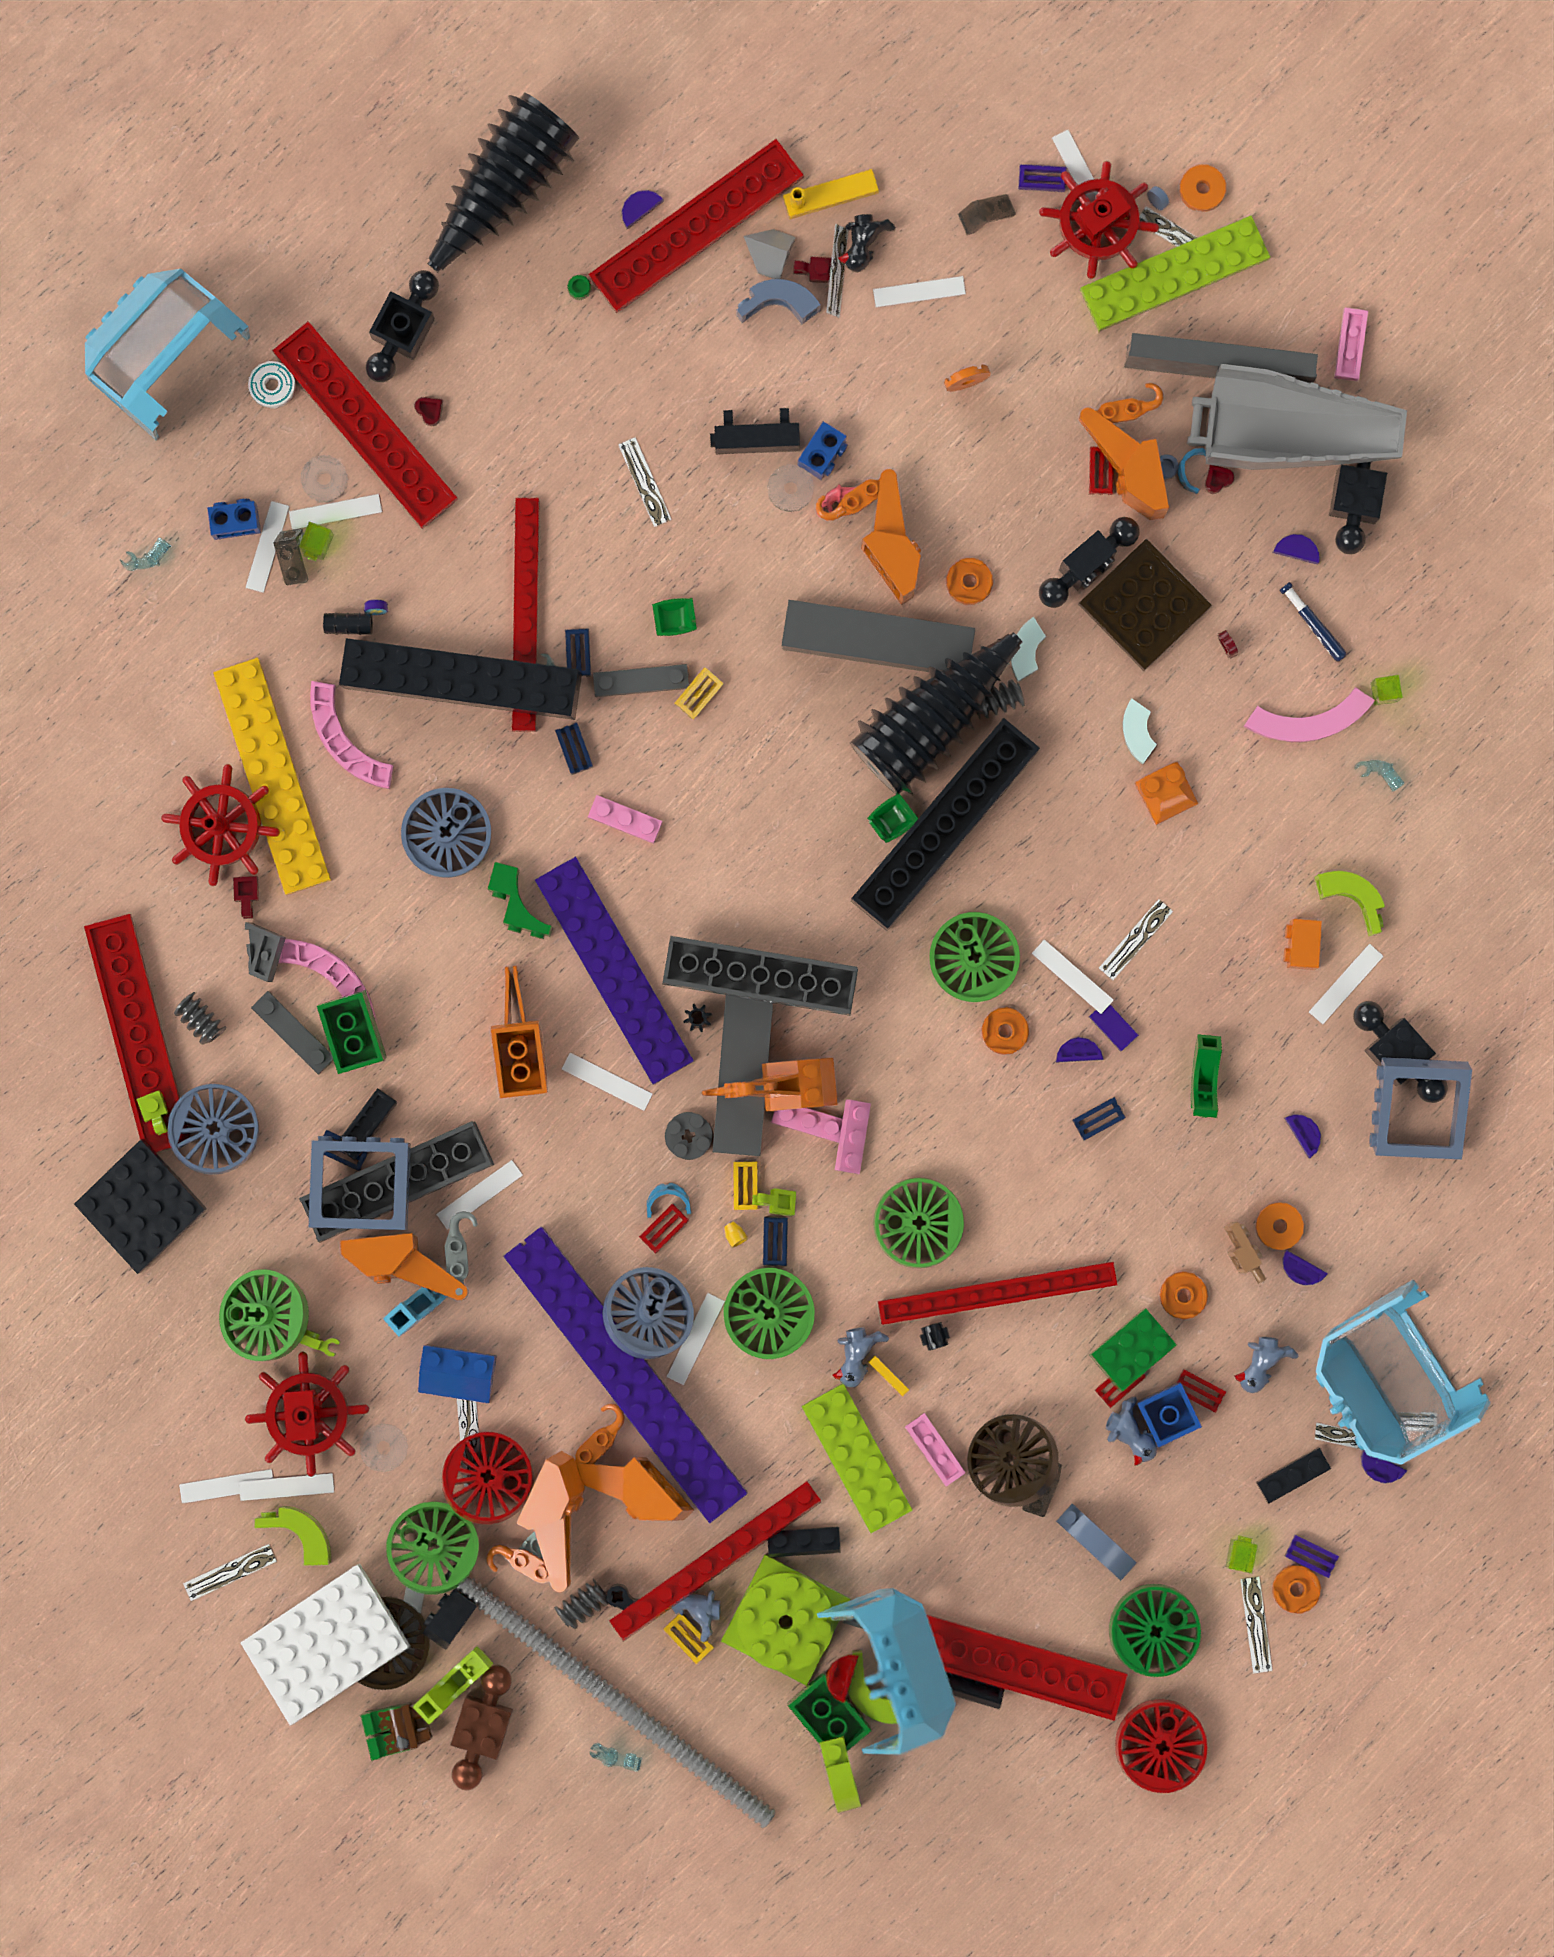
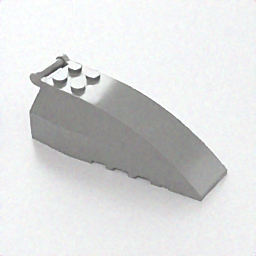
M1221 364L1216 372L1211 398H1192V406L1194 408L1191 434L1188 436L1187 445L1205 446L1206 464L1263 470L1341 465L1402 458L1407 410L1377 401H1368V399L1360 396H1351L1342 393V391L1324 388L1312 382L1300 381L1295 379V377L1268 369ZM1203 407L1210 408L1206 437H1200Z

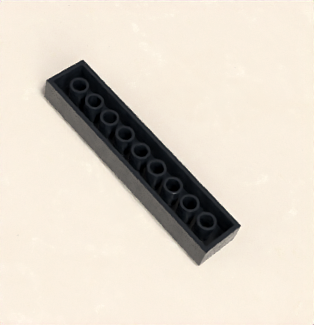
M346 638L339 685L349 690L575 720L582 673L578 669Z
M1003 718L854 894L851 902L885 931H888L1038 753L1040 747Z

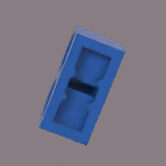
M823 421L799 457L798 466L822 480L824 475L829 476L835 467L833 461L837 455L841 457L848 446L846 444L847 436ZM834 438L837 444L833 447H828L824 444V440ZM815 457H820L824 460V464L822 466H814L811 461Z
M239 499L235 504L228 505L227 502H217L213 504V507H207L210 533L214 540L261 533L258 507L250 499ZM243 512H251V517L248 521L240 520ZM227 515L228 520L225 524H217L219 516Z

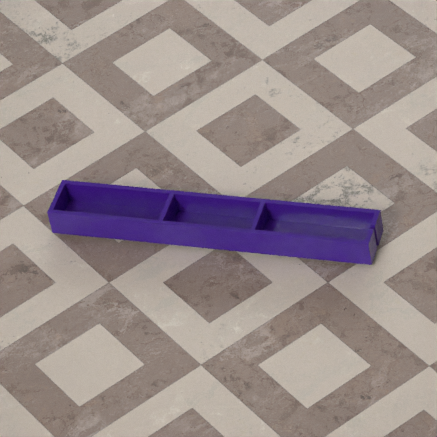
M543 1227L538 1228L524 1239L527 1243L526 1245L519 1243L503 1257L710 1524L747 1495L748 1491L646 1359L627 1354L612 1341L604 1325L603 1304ZM612 1317L614 1325L618 1324Z

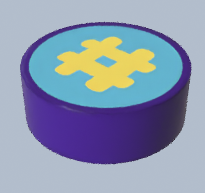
M383 600L366 601L364 603V613L372 615L388 613V603Z

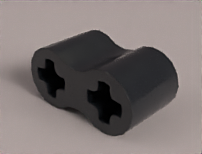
M614 1584L607 1592L608 1603L622 1610L639 1600L633 1598L629 1594L627 1587L623 1584ZM621 1590L623 1592V1600H613L614 1594L612 1591L618 1592Z

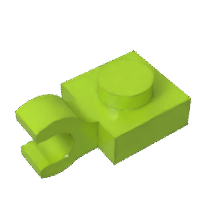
M161 1091L138 1098L137 1102L144 1121L152 1120L156 1134L166 1133L167 1127L162 1116L169 1114Z
M774 1188L771 1189L770 1195L764 1193L753 1195L752 1205L769 1206V1213L795 1215L796 1191Z
M306 1329L300 1344L320 1350L331 1357L336 1355V1353L329 1350V1345L331 1343L340 1345L338 1339L330 1338L324 1341L319 1339L320 1334Z

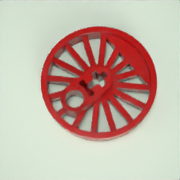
M496 1432L475 1433L457 1443L448 1454L442 1469V1489L450 1507L464 1519L478 1524L500 1523L514 1516L525 1505L533 1485L532 1466L523 1448L510 1437ZM484 1438L495 1439L489 1463L487 1462ZM480 1439L483 1463H481L471 1446V1441ZM502 1440L508 1443L509 1446L494 1464L499 1441ZM465 1447H467L477 1466L463 1456ZM513 1447L520 1453L518 1457L499 1467ZM524 1460L527 1469L505 1471ZM461 1462H463L472 1470L460 1468ZM459 1473H460V1474H464V1475H468V1476H472V1477L457 1479ZM491 1473V1478L494 1480L484 1483V1478L481 1476ZM521 1475H528V1484L521 1483ZM513 1478L517 1481L518 1485L515 1489L509 1490L504 1486V1481ZM472 1483L453 1494L455 1485ZM476 1488L461 1508L455 1503V1499ZM520 1489L526 1490L522 1499L516 1496ZM481 1492L475 1515L466 1512V1509L478 1493ZM492 1492L505 1512L502 1515L495 1516ZM487 1493L490 1517H480L485 1494ZM501 1495L508 1496L517 1505L509 1511Z
M1154 1699L1137 1705L1126 1714L1116 1733L1115 1752L1121 1769L1134 1784L1150 1792L1172 1793L1187 1787L1199 1776L1207 1758V1738L1201 1722L1190 1709L1172 1700ZM1159 1706H1168L1169 1709L1159 1711ZM1154 1707L1155 1713L1154 1726H1152L1144 1710ZM1175 1708L1184 1712L1179 1719L1174 1714ZM1139 1713L1150 1730L1151 1735L1132 1721ZM1167 1716L1172 1717L1174 1720L1173 1725L1170 1728H1163L1161 1725L1162 1720ZM1190 1716L1195 1724L1177 1734L1179 1728ZM1128 1724H1130L1148 1739L1124 1734ZM1199 1729L1200 1739L1178 1741ZM1122 1739L1146 1746L1122 1749ZM1164 1741L1167 1747L1162 1748L1161 1752H1159L1156 1744H1161ZM1202 1744L1201 1754L1178 1748ZM1146 1752L1129 1763H1124L1122 1755ZM1175 1753L1199 1759L1196 1768L1194 1769ZM1171 1758L1188 1769L1191 1775L1183 1780ZM1148 1759V1761L1145 1763V1765L1142 1767L1140 1771L1132 1769L1134 1766ZM1167 1762L1172 1768L1178 1781L1169 1779ZM1154 1763L1152 1774L1146 1773ZM1160 1763L1162 1764L1163 1777L1157 1776Z

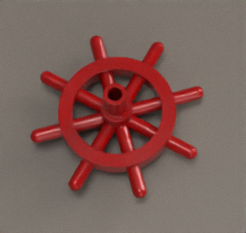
M226 764L223 767L221 785H210L199 789L190 776H184L182 781L192 796L185 803L181 815L165 813L161 816V820L164 823L179 825L180 835L185 845V848L173 856L172 862L178 865L192 854L198 860L210 864L208 879L210 886L217 885L220 866L231 865L242 861L252 875H256L259 869L249 854L256 846L259 836L277 837L280 834V830L276 827L261 826L260 814L255 803L269 793V788L265 785L261 786L248 796L242 790L232 787L233 768L230 764ZM220 795L218 811L216 812L207 799ZM229 796H231L240 804L227 813ZM199 806L207 814L204 818L194 817ZM246 812L248 824L233 822ZM192 826L202 827L206 831L195 839ZM232 832L247 833L242 844L239 843ZM214 837L212 854L204 851L201 846ZM223 839L227 841L233 852L221 855Z

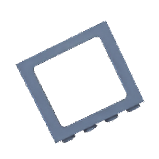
M1382 1058L1381 1066H1377L1376 1072L1379 1088H1375L1374 1102H1377L1376 1111L1373 1110L1372 1125H1375L1374 1133H1370L1369 1145L1373 1147L1375 1155L1462 1160L1472 1068L1469 1062ZM1396 1078L1456 1080L1449 1146L1387 1142L1393 1082Z
M318 1136V1141L312 1140L309 1227L408 1230L411 1144L405 1143V1138H390V1142H381V1138L366 1137V1142H357V1137H342V1141H333L332 1136ZM326 1151L393 1152L395 1154L393 1218L390 1220L324 1218L322 1216L324 1153Z

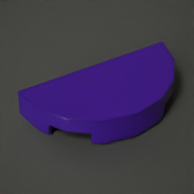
M648 190L638 191L630 195L622 208V219L626 229L630 228L661 204L663 198L657 193Z
M1292 534L1284 537L1276 544L1272 552L1293 559L1319 564L1317 546L1310 538L1303 535Z
M1080 1037L1070 1039L1064 1043L1056 1056V1063L1104 1060L1102 1051L1094 1042Z
M1303 1115L1285 1117V1121L1310 1159L1317 1153L1320 1145L1321 1133L1317 1124L1311 1118Z
M1285 1250L1282 1258L1283 1269L1293 1282L1301 1285H1314L1322 1281L1328 1274Z
M1362 1450V1467L1365 1473L1374 1481L1391 1483L1401 1479L1407 1472V1470L1390 1461L1369 1456L1365 1450Z

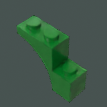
M495 862L488 891L492 892V897L506 900V896L510 897L503 924L508 926L507 930L521 933L522 930L531 932L530 936L543 940L545 936L551 937L552 926L534 918L521 901L518 890L520 870L513 866Z

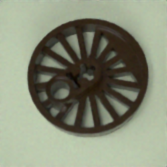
M1007 1414L991 1419L977 1431L970 1443L967 1464L972 1482L985 1497L999 1505L1020 1507L1038 1500L1048 1491L1058 1471L1059 1455L1053 1436L1041 1423L1026 1416ZM1013 1421L1012 1427L1007 1426L1006 1422ZM1020 1421L1028 1422L1020 1435ZM1035 1426L1039 1432L1026 1443ZM1010 1432L1011 1439L1009 1442L1004 1443L1005 1434ZM987 1434L995 1441L997 1448L982 1441ZM1045 1438L1047 1445L1030 1450L1040 1440ZM981 1445L1000 1456L977 1454ZM1049 1451V1460L1028 1459ZM976 1460L996 1461L976 1468ZM1027 1464L1048 1466V1469L1044 1475ZM995 1469L980 1482L978 1474ZM1024 1470H1027L1028 1472L1036 1475L1041 1479L1032 1481ZM1020 1475L1027 1484L1022 1485ZM998 1477L991 1492L989 1493L985 1489V1487H987L992 1481H994ZM1005 1480H1006V1483H1005V1491L1000 1492V1490H1001V1488H1002V1486H1003V1484H1004V1482H1005Z
M381 1597L383 1602H386V1607L396 1623L400 1620L405 1608L414 1615L399 1627L401 1631L406 1629L415 1620L419 1621L422 1629L403 1634L406 1639L423 1634L426 1628L423 1624L425 1620L415 1607L398 1598ZM391 1603L401 1606L398 1612L391 1607ZM424 1635L425 1644L408 1642L411 1646L409 1648L424 1649L422 1659L407 1651L400 1653V1655L418 1664L415 1671L411 1672L399 1655H397L393 1659L405 1673H397L391 1659L387 1662L390 1672L384 1671V1664L379 1667V1671L371 1672L359 1680L358 1683L376 1690H390L407 1684L418 1675L425 1665L429 1654L430 1638Z

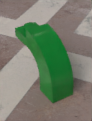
M1197 1034L1191 1079V1108H1193V1116L1217 1118V1083L1222 1054L1221 1036Z

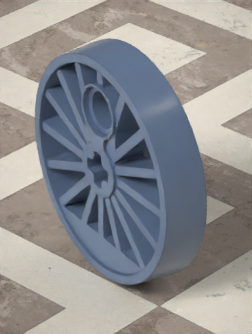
M439 788L424 793L410 805L403 818L401 839L407 856L420 870L437 877L453 878L472 871L482 862L491 842V824L484 807L472 795L459 789ZM446 795H456L451 809L447 812ZM441 796L442 819L431 800L433 797ZM463 797L469 800V803L467 805L459 803L460 798ZM425 801L430 806L437 822L419 808ZM475 805L480 810V813L473 816L471 808ZM460 809H465L468 812L466 819L462 821L457 820L455 817L456 812ZM416 811L433 826L413 821L411 817ZM484 817L486 827L465 829L471 823ZM412 825L431 832L408 835V826ZM449 828H451L450 833L452 835L450 837L444 836V838H442L443 833L441 831L443 829L449 830ZM486 832L485 842L463 836V834ZM431 838L418 846L411 841L414 839ZM460 840L482 846L483 849L479 856ZM434 844L427 853L423 851V849ZM456 844L472 856L475 861L467 866ZM451 847L463 868L453 872ZM439 848L437 858L435 861L431 856ZM445 848L448 870L440 865Z
M221 1084L202 1085L185 1093L174 1105L168 1119V1140L176 1157L188 1168L203 1174H223L238 1168L250 1157L258 1141L259 1121L251 1102L236 1089ZM213 1089L224 1090L215 1114ZM208 1090L210 1114H208L198 1094L199 1091ZM228 1092L236 1095L238 1098L220 1116ZM193 1097H195L204 1117L191 1107ZM241 1101L249 1108L225 1120ZM188 1112L193 1114L200 1122L187 1118ZM250 1113L252 1114L254 1121L252 1124H231ZM185 1122L198 1126V1128L183 1129ZM213 1123H216L220 1131L210 1135L207 1126H212ZM254 1128L253 1139L247 1137L245 1129ZM234 1130H239L243 1134V1139L238 1143L232 1142L229 1138L230 1133ZM198 1133L178 1143L181 1134ZM201 1138L185 1158L178 1151L179 1148ZM206 1142L199 1165L197 1166L189 1162L191 1157ZM247 1142L251 1145L245 1153L239 1147H242ZM212 1144L214 1169L203 1168L207 1153ZM217 1144L229 1166L218 1168ZM224 1145L230 1146L242 1157L233 1163Z
M641 1267L630 1270L622 1275L610 1288L603 1305V1320L608 1335L622 1351L637 1358L655 1359L675 1351L685 1342L693 1326L694 1310L689 1293L677 1278L658 1268ZM641 1276L642 1292L634 1277ZM648 1277H653L655 1279L649 1282ZM627 1280L633 1294L621 1284L623 1281ZM652 1287H656L659 1290L660 1296L654 1294ZM617 1290L627 1301L613 1296L615 1291ZM673 1290L678 1297L666 1302L669 1293ZM681 1302L683 1310H664ZM611 1304L627 1310L611 1311ZM612 1317H632L614 1325ZM667 1317H684V1324ZM637 1321L628 1333L618 1330ZM667 1326L681 1331L680 1337L678 1338ZM640 1327L637 1337L632 1336ZM662 1334L674 1344L672 1347L668 1348ZM653 1335H654V1337H655V1339H656V1342H657L658 1346H657V1345H654Z

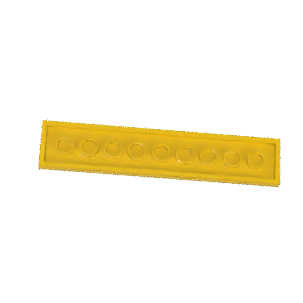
M257 657L213 672L252 794L261 786L265 785L269 788V793L260 799L256 806L262 825L276 827L280 830L279 836L266 837L285 895L287 896L331 881L259 658Z

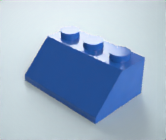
M423 1345L418 1393L489 1403L497 1356Z

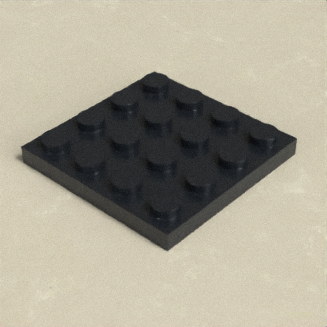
M140 1139L74 1203L78 1210L137 1274L141 1273L207 1210L203 1203L144 1139Z

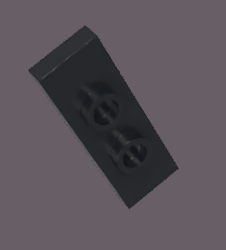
M377 1088L338 1141H342V1137H357V1142H366V1137H373L394 1109L397 1101ZM362 1151L342 1152L356 1160Z
M946 1672L953 1696L1000 1710L1004 1688Z

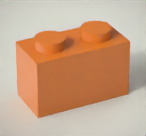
M1292 919L1290 924H1286L1285 938L1289 939L1288 948L1284 949L1283 961L1287 962V968L1316 970L1319 968L1322 921Z

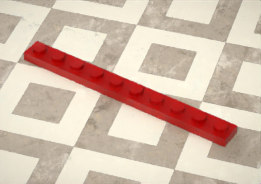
M515 498L513 661L537 664L539 498ZM512 712V732H536V715Z
M1114 1262L877 1302L881 1325L1117 1286L1118 1284Z
M806 1481L614 1616L609 1622L624 1642L820 1504L821 1499L808 1481Z

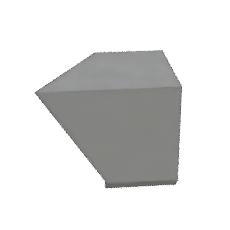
M775 229L745 235L744 238L758 274L772 279H780L795 237Z

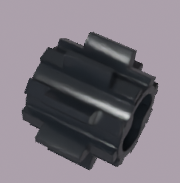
M693 1004L691 1012L688 1010L684 1011L689 1018L683 1022L684 1024H691V1032L696 1027L703 1033L702 1027L704 1025L711 1026L707 1018L711 1017L712 1013L704 1012L706 1005L699 1009ZM695 1012L702 1013L704 1021L701 1024L693 1023L694 1018L692 1015Z
M942 1322L921 1328L923 1333L920 1335L923 1346H927L928 1351L949 1345L947 1341L950 1338L947 1327H943Z

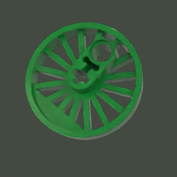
M1146 1584L1130 1590L1118 1601L1110 1617L1109 1638L1115 1654L1129 1669L1144 1676L1164 1677L1182 1670L1194 1658L1201 1640V1624L1193 1604L1181 1592L1162 1584ZM1152 1590H1161L1157 1614L1155 1615ZM1143 1592L1147 1593L1150 1616L1136 1595ZM1167 1592L1176 1595L1171 1605L1163 1610ZM1133 1598L1145 1619L1130 1610L1125 1604ZM1181 1599L1188 1606L1184 1610L1177 1606ZM1124 1610L1141 1624L1117 1618L1120 1611ZM1173 1612L1181 1613V1621L1177 1624L1170 1623V1615ZM1192 1613L1194 1622L1187 1623V1614ZM1118 1624L1139 1629L1140 1631L1123 1633ZM1153 1625H1155L1157 1628L1161 1626V1628L1158 1630L1159 1635L1155 1636L1153 1633L1149 1634L1152 1632L1151 1627ZM1195 1627V1638L1174 1633L1178 1630ZM1141 1636L1130 1644L1126 1639ZM1169 1637L1193 1642L1190 1652L1186 1651ZM1144 1642L1137 1653H1135L1133 1648ZM1165 1642L1186 1656L1185 1659L1178 1664ZM1149 1646L1145 1666L1143 1667L1139 1659ZM1161 1646L1174 1667L1164 1670ZM1154 1648H1156L1159 1671H1149Z

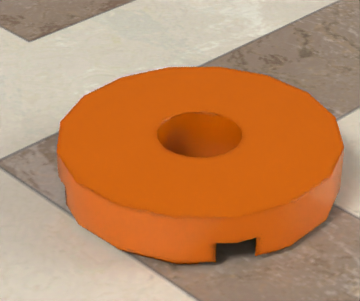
M1210 165L1191 167L1183 175L1180 182L1179 194L1181 199L1192 210L1201 212L1213 210L1222 202L1226 193V181L1222 173ZM1199 183H1204L1209 187V191L1201 194L1197 191L1196 186Z
M982 364V369H978L977 366H971L953 373L951 376L952 380L949 381V378H946L944 381L946 390L949 392L959 391L981 383L990 377L989 367Z
M976 558L959 560L952 565L946 577V587L950 596L956 602L964 605H975L984 601L990 594L993 586L991 571L983 561ZM968 575L973 576L976 579V585L966 587L963 583V578Z
M1009 1007L998 1008L992 1011L985 1018L981 1028L982 1039L986 1046L993 1052L1001 1055L1013 1054L1019 1051L1027 1042L1029 1035L1028 1023L1024 1016L1017 1010ZM1006 1024L1011 1027L1012 1034L1010 1037L1003 1038L999 1035L998 1030L1001 1025Z
M1277 1202L1267 1205L1260 1211L1255 1229L1258 1238L1264 1245L1271 1249L1284 1250L1293 1247L1299 1242L1303 1235L1304 1223L1301 1214L1296 1208L1287 1203ZM1278 1219L1283 1220L1286 1224V1229L1282 1233L1275 1232L1273 1228L1274 1222Z
M1189 1272L1174 1273L1166 1278L1161 1285L1159 1294L1164 1310L1174 1318L1183 1320L1194 1318L1201 1313L1208 1299L1207 1287L1198 1276ZM1183 1288L1190 1292V1299L1184 1303L1180 1302L1177 1298L1178 1291Z
M1290 1565L1276 1574L1272 1584V1593L1276 1603L1282 1609L1290 1613L1302 1614L1310 1611L1319 1600L1321 1585L1318 1577L1312 1570L1302 1565ZM1294 1583H1301L1303 1586V1591L1299 1596H1293L1290 1592V1587Z

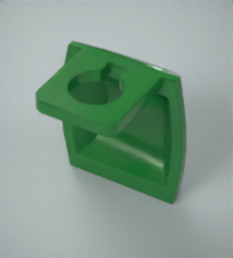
M693 598L669 599L652 604L657 636H675L697 630Z
M899 794L883 802L867 819L882 841L884 840L885 843H888L908 831L919 818Z

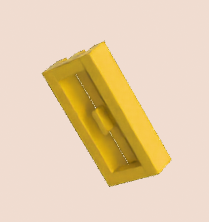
M703 668L674 704L694 720L724 683L707 668ZM708 676L707 679L702 683V685L697 689V691L684 705L685 701L690 697V695L695 691V689L700 685V683L705 679V677ZM712 681H714L715 683L702 697V699L697 703V705L692 709V711L689 710V708L702 695V693L709 686V684Z
M733 1162L734 1210H758L757 1205H748V1167H752L753 1195H757V1162ZM738 1167H743V1205H739Z
M875 1355L868 1361L902 1397L909 1391Z
M679 1613L663 1630L697 1664L714 1646L707 1640L703 1643L707 1648L703 1650L678 1621L681 1619L699 1640L701 1632L684 1614L681 1616ZM673 1626L700 1653L698 1656L671 1630Z

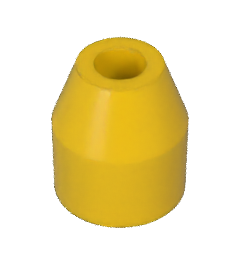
M731 1222L724 1227L725 1236L731 1248L737 1247L748 1240L743 1228L736 1222Z

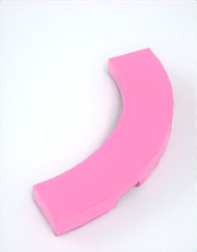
M312 681L310 691L311 711L316 730L327 751L346 771L374 786L390 789L394 766L368 757L351 743L345 735L336 713V686Z
M1355 687L1349 696L1336 707L1322 714L1304 718L1279 716L1257 706L1243 727L1269 739L1286 742L1316 741L1337 734L1349 727L1370 708L1375 700Z
M285 939L279 963L297 964L320 973L338 989L342 997L366 990L356 973L336 955L314 944ZM367 992V995H368V998H369V1002H370V1005H371V1008H372V1011H373V1014H374V1017H375V1021H376V1016H375L373 1004H372V1001H371V999H370V996H369V994H368V992Z

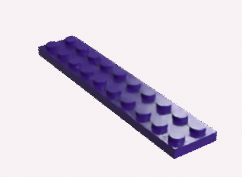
M576 856L535 879L651 1083L654 1085L694 1062Z

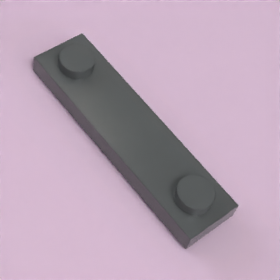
M687 664L593 673L595 697L687 689L689 686Z
M269 991L251 1007L318 1075L333 1061L332 1054Z

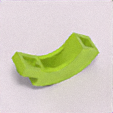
M1331 871L1314 877L1320 900L1334 896H1345L1354 900L1362 910L1368 936L1377 935L1382 932L1381 928L1384 927L1381 914H1377L1376 910L1384 908L1385 905L1381 895L1369 881L1357 874L1346 871Z
M281 1506L279 1507V1516H276V1512H261V1517L255 1518V1528L282 1527L296 1533L303 1544L304 1566L329 1565L331 1563V1548L328 1536L322 1525L309 1513L295 1507Z
M476 1646L442 1677L413 1708L430 1724L494 1663Z
M853 1650L852 1655L859 1656L848 1690L853 1703L862 1713L873 1720L888 1724H898L891 1700L888 1697L881 1696L871 1699L870 1693L872 1690L867 1686L864 1679L862 1650Z
M839 1737L820 1742L837 1812L841 1813L862 1807L844 1738Z

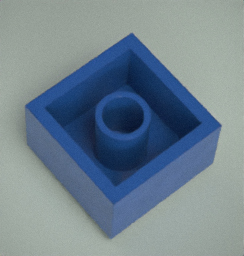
M1180 1382L1136 1402L1158 1448L1202 1427Z

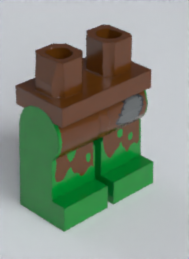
M412 1702L366 1711L360 1715L365 1737L369 1736L366 1741L371 1761L416 1749L422 1743L432 1739L430 1726L417 1728L416 1720L422 1717L413 1708L415 1704L412 1705Z

